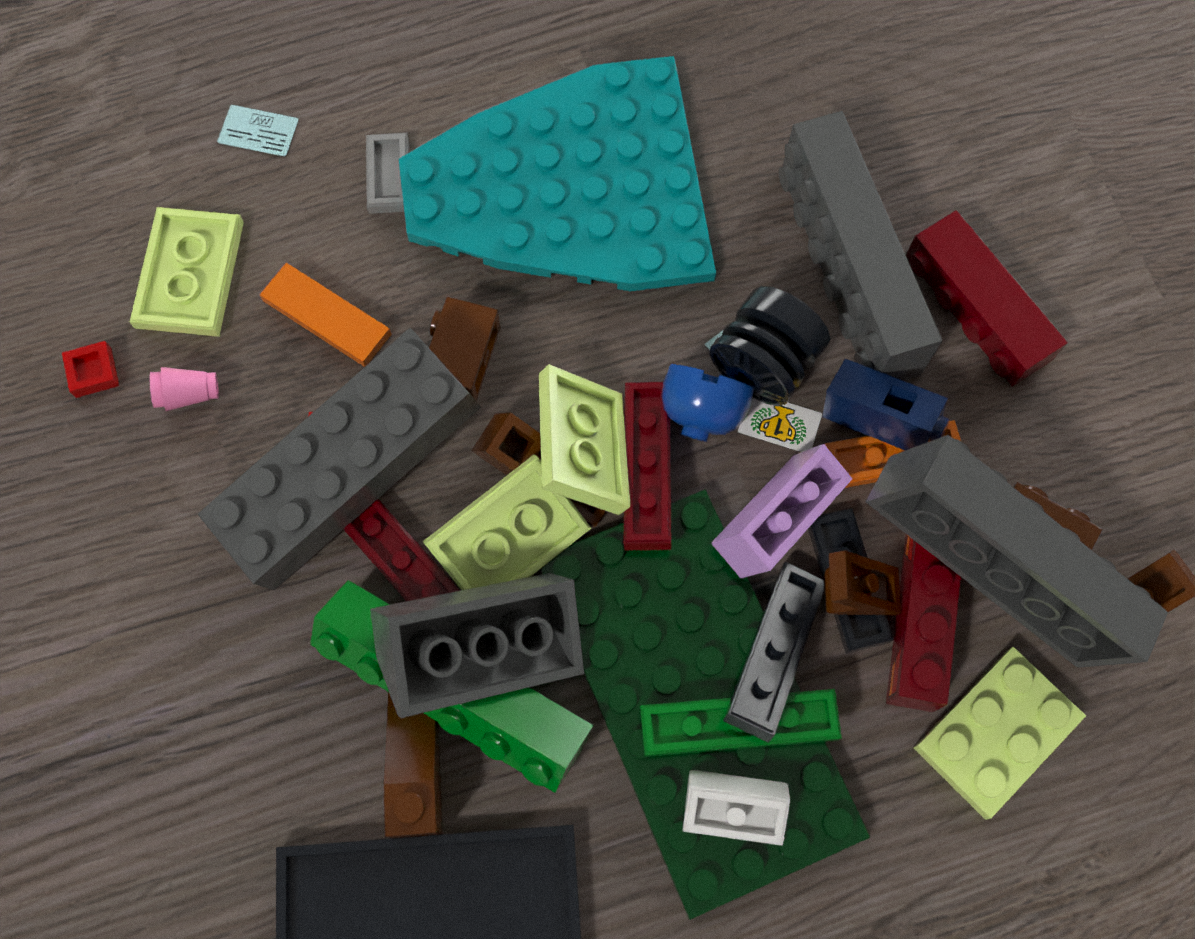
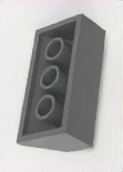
M546 573L370 609L376 657L397 715L400 718L584 674L574 580Z

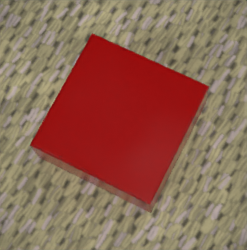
M106 341L62 352L69 392L75 398L119 386L112 348Z

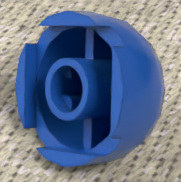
M670 364L663 382L662 402L668 417L683 426L681 435L707 442L709 434L725 435L736 430L745 420L752 404L754 388L722 375L715 377L704 374V370Z

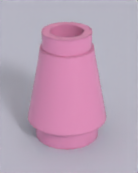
M161 367V372H150V393L153 407H164L165 411H170L209 401L210 399H219L216 372L207 373L205 371Z

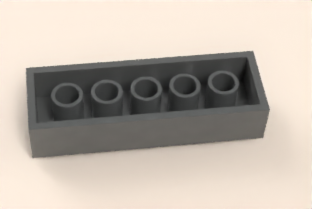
M843 111L793 124L789 142L785 144L784 148L785 158L783 166L779 168L780 183L785 192L790 191L794 201L793 212L796 223L800 228L804 227L809 238L808 249L810 257L814 264H820L824 274L823 286L829 301H835L840 313L839 326L841 333L845 339L851 340L856 352L854 361L902 381L921 376L940 346L942 338Z
M410 327L202 509L198 516L253 584L275 590L477 412L481 406Z
M946 435L889 457L866 500L868 505L1077 668L1148 662L1168 611L1151 599V595L1145 589L1134 585L1120 574L1112 562L1099 557L1084 545L1076 533L1063 528L1048 516L1040 504L1026 498L1012 487L1004 475L990 469L970 453V449L963 442Z

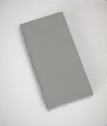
M407 133L366 135L367 210L369 214L404 212L398 159L409 153Z

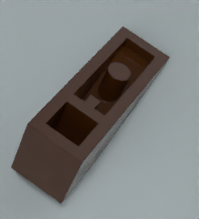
M511 412L495 413L471 451L505 475H508L534 454L541 460V436L538 431ZM570 499L586 522L592 527H596L606 510Z
M388 692L384 767L385 837L404 838L443 835L438 722L424 713L400 718Z

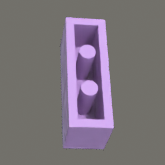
M825 444L791 457L711 544L740 578L771 571L850 483L852 477Z

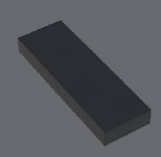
M852 508L820 515L808 528L823 580H825V570L829 568V553L846 550L868 558ZM834 614L846 654L888 644L894 640L886 615Z

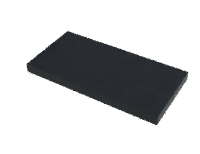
M574 825L276 847V939H581Z

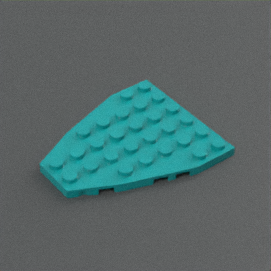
M674 56L592 65L479 112L398 159L406 231L410 242L426 247L437 246L443 252L458 257L460 252L483 259L484 265L497 269L551 278L552 273L577 277L578 283L590 285L592 280L617 284V289L625 291L715 281L716 269Z

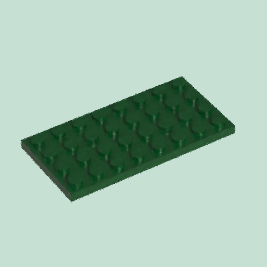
M706 490L671 503V550L625 551L624 523L571 544L540 569L542 574L552 573L574 580L584 674L688 920L870 838L825 742L644 757L640 706L731 698L763 614V610L748 578H740L711 544L724 528ZM795 677L789 693L801 692ZM698 770L786 783L789 789L790 804L783 846L684 832L683 821L689 771Z

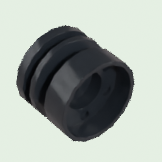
M760 286L750 293L738 309L736 321L726 325L722 336L717 338L710 347L709 355L714 366L722 376L753 387L752 398L765 404L781 406L788 403L793 396L795 388L799 387L805 377L804 371L813 368L828 347L831 338L825 323L806 303L792 294L775 287Z

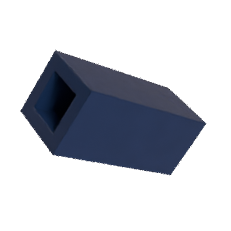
M844 359L827 389L822 416L905 451L943 437L950 421L949 418L943 416L948 398L848 359Z

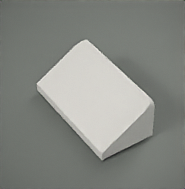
M690 770L683 831L783 846L790 804L788 785L783 782Z

